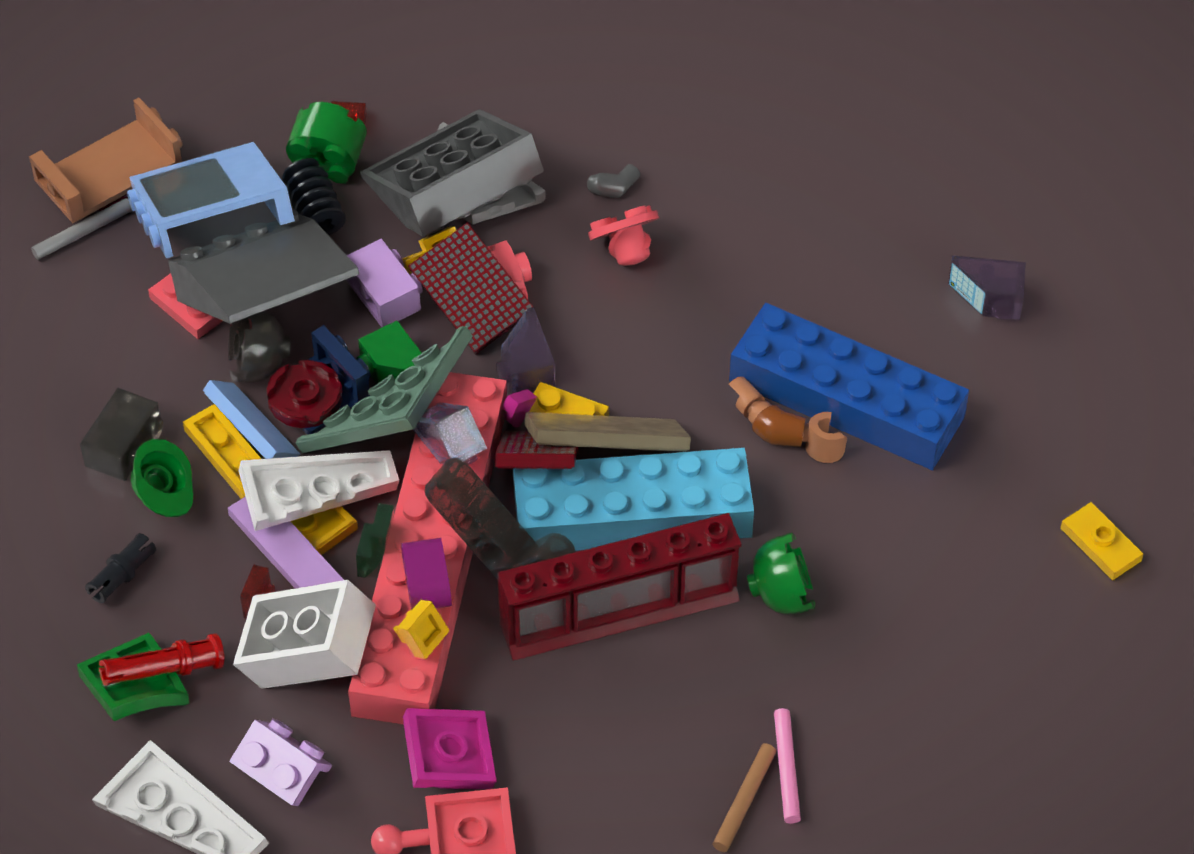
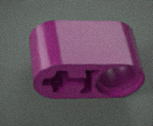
M441 537L401 543L411 610L420 600L431 601L435 608L452 606L451 590Z

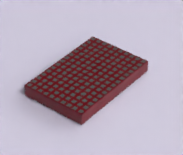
M468 222L408 266L409 270L416 276L422 287L453 327L458 329L461 326H467L473 335L468 346L475 355L514 327L525 311L526 317L535 311L533 305Z
M504 431L495 453L496 467L573 469L579 447L538 445L529 431Z

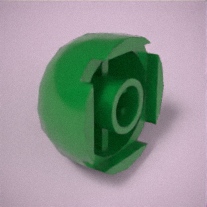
M794 533L776 537L763 544L757 550L753 559L754 573L747 575L753 597L761 596L767 607L777 613L787 615L815 609L816 606L815 599L807 601L805 588L813 590L801 547L793 549L790 542L797 539Z

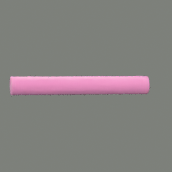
M781 708L774 711L783 814L786 823L794 824L798 823L801 817L791 717L788 709Z

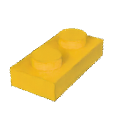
M542 382L538 384L533 393L538 398L529 411L609 416V406Z

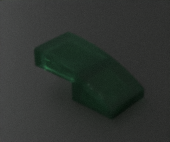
M379 503L373 524L364 523L356 553L357 577L366 578L381 562L393 521L394 505Z

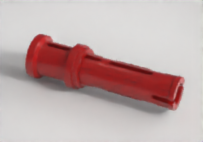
M216 633L207 635L204 640L188 643L182 639L175 641L170 648L100 660L99 665L102 668H99L102 683L107 686L122 681L156 676L168 672H176L178 675L184 676L191 674L194 669L211 666L215 670L224 666V648L219 635Z

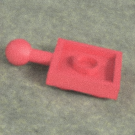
M508 787L425 796L428 820L427 829L401 831L394 825L386 824L378 827L371 837V846L376 854H399L403 848L430 845L431 854H516Z

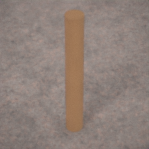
M766 743L761 745L713 842L715 849L721 852L728 851L777 752L772 745Z

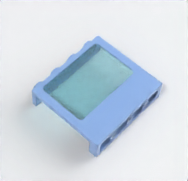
M254 142L129 177L132 189L127 191V196L133 212H136L139 223L143 224L146 235L150 236L153 247H160L166 258L173 257L167 229L264 201L280 225L295 221L287 187Z

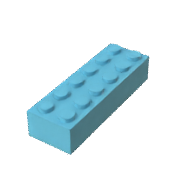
M745 448L576 460L573 469L513 468L520 555L586 550L726 513L730 514L739 539L752 538L754 506Z

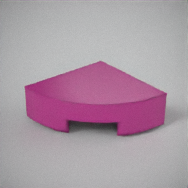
M528 389L508 395L503 404V409L506 411L504 419L513 427H520L525 419L526 412L530 411L538 397Z

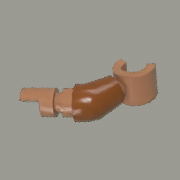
M737 377L729 383L739 395L736 408L753 424L752 430L765 442L771 445L801 447L802 442H805L808 455L822 463L839 461L844 455L847 437L840 432L828 433L832 412L818 413L811 417L809 423H805L806 417L784 411L778 405H771L768 401H765V398L745 377Z

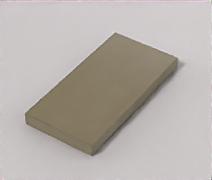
M526 412L525 426L538 445L684 452L690 450L691 437L675 419Z

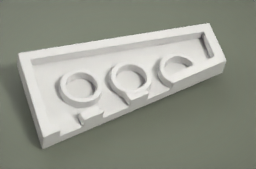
M390 450L241 460L239 466V474L255 531L391 492L397 489L399 477Z
M151 740L92 799L96 806L196 854H259L269 844L260 832Z

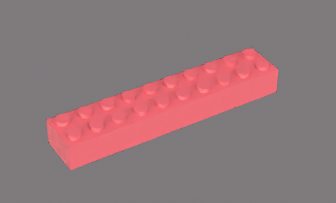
M450 372L418 422L419 424L444 411L470 443V446L443 461H439L418 433H415L372 602L376 604L358 675H352L348 690L351 717L404 725L403 715L407 708H436L494 467L495 453L505 421L504 414L506 411L503 409V404L507 398V380ZM441 537L451 590L452 606L436 609L450 631L426 659L415 657L408 645L402 643L393 630L396 625H399L405 619L406 613L411 610L401 543Z

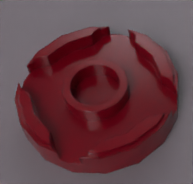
M301 360L297 365L289 367V364L280 367L271 376L266 388L268 406L274 417L287 426L297 428L316 427L323 424L325 419L340 409L343 401L341 382L334 369L322 362Z

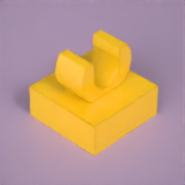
M420 600L412 610L406 613L405 619L399 625H396L393 630L401 642L408 645L415 657L426 659L450 630L431 601Z

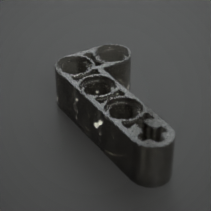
M448 459L425 485L424 491L429 502L497 580L498 572L576 552L572 542L567 537L558 533H551L534 541L472 468L460 459Z

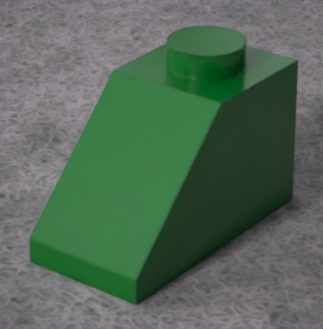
M396 320L358 339L360 355L356 359L360 358L365 362L370 370L371 377L378 384L391 374L396 379L402 371L414 366L412 360L422 352Z

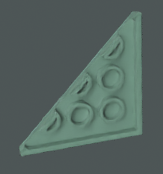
M467 326L459 327L456 329L451 340L443 347L439 348L437 344L433 345L412 360L414 366L402 371L396 379L392 374L368 390L370 396L357 402L352 409L348 405L344 406L323 421L326 426L325 428L314 434L302 435L296 440L295 444L301 453L414 429L473 335Z

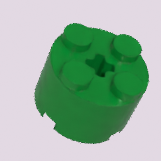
M328 102L310 103L308 109L303 110L302 107L298 112L286 146L287 156L292 163L305 158H314L319 162V166L327 171L328 178L338 184L346 183L349 176L355 170L367 135L365 124L359 117L356 122L348 117L349 110L342 106Z

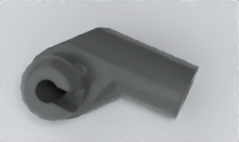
M627 164L619 174L598 173L590 176L587 181V187L593 194L618 198L639 179L640 171L634 165Z

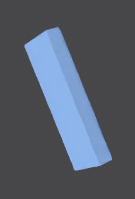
M209 380L203 389L206 396L265 459L299 457L300 453L234 383Z

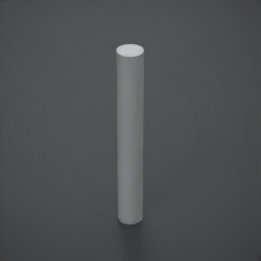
M125 198L31 247L33 255L39 260L130 213L132 209L129 200Z

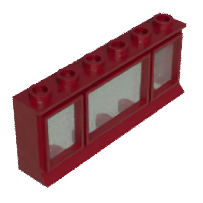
M726 513L498 572L500 626L512 660L526 658L739 602L737 574L739 547H742L730 514Z

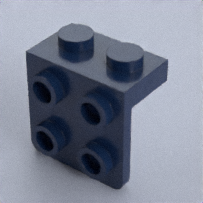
M323 325L311 332L314 356L307 360L322 362L334 369L342 387L343 401L340 409L346 405L352 409L357 402L370 396L368 393L370 389V370L362 359H355L350 354L346 343L339 335L334 336ZM323 423L316 427L301 429L309 435L319 432L326 426Z

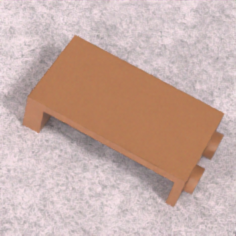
M140 97L133 100L137 120L54 164L42 150L29 156L34 180L72 223L126 195L127 191L132 189L129 177L182 162L180 148L183 144L179 134L173 128L168 129L158 111L154 107L149 108Z

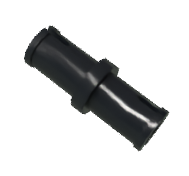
M139 533L119 554H112L107 559V566L85 585L89 595L102 586L92 599L98 603H104L123 582L128 583L135 577V570L156 552V546L153 542L139 550L150 538Z

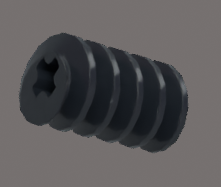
M305 158L290 164L284 170L282 181L287 187L292 208L298 214L314 219L328 236L337 232L345 224L346 216L341 210V204L337 200V194L333 190L332 182L328 179L327 171L320 167L319 162L314 158Z

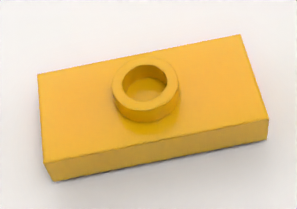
M1092 502L1062 520L1060 529L1112 581L1142 561L1144 553Z

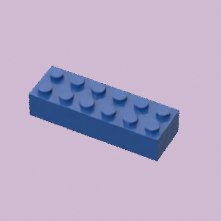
M766 302L731 353L729 382L740 376L745 377L763 397L809 417L822 412H832L829 426L932 471L966 414L969 389Z

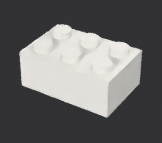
M349 580L255 595L251 601L233 665L261 689L358 675L376 604Z

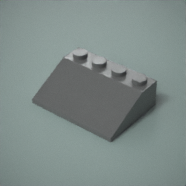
M478 109L366 168L360 173L363 180L408 229L421 236H429L441 231L442 226L447 223L469 216L473 209L484 203L499 200L503 193L510 189L530 183L534 176L544 172L532 133Z
M292 211L294 222L280 225L275 220L267 224H251L245 227V232L237 235L227 234L218 236L213 239V243L210 245L185 248L180 251L179 256L168 260L177 301L229 324L357 276L359 271L358 267L314 219L300 215L297 211Z

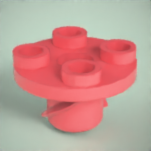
M644 205L625 211L626 219L617 221L616 217H607L590 223L592 231L588 232L590 241L609 236V253L621 266H631L643 262L651 254L649 249L651 238L649 234L644 232L642 225L660 218L658 211H652L651 206L645 207Z

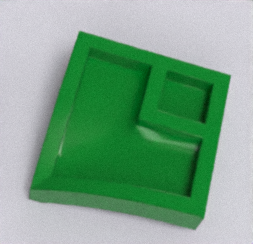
M150 633L77 664L79 677L113 721L153 708L185 706L190 703L188 693L176 672L122 681L107 686L102 683L99 668H102L99 665L100 660L162 650Z

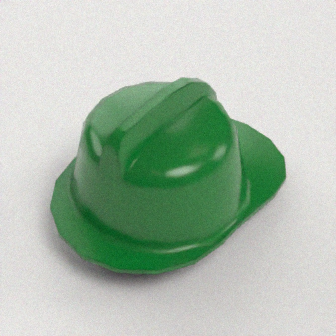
M152 439L144 442L137 449L134 458V467L131 474L133 491L143 504L154 513L176 518L185 515L191 509L193 503L190 461L178 446L169 441Z

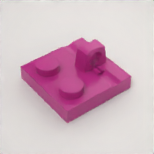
M406 709L403 715V723L413 788L492 789L497 780L485 711Z

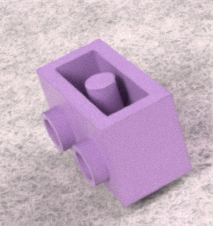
M382 238L347 255L358 267L359 275L346 279V281L381 327L396 320L400 321L421 310L420 294L423 292L421 283L413 273L408 274L399 253L395 249L390 250Z

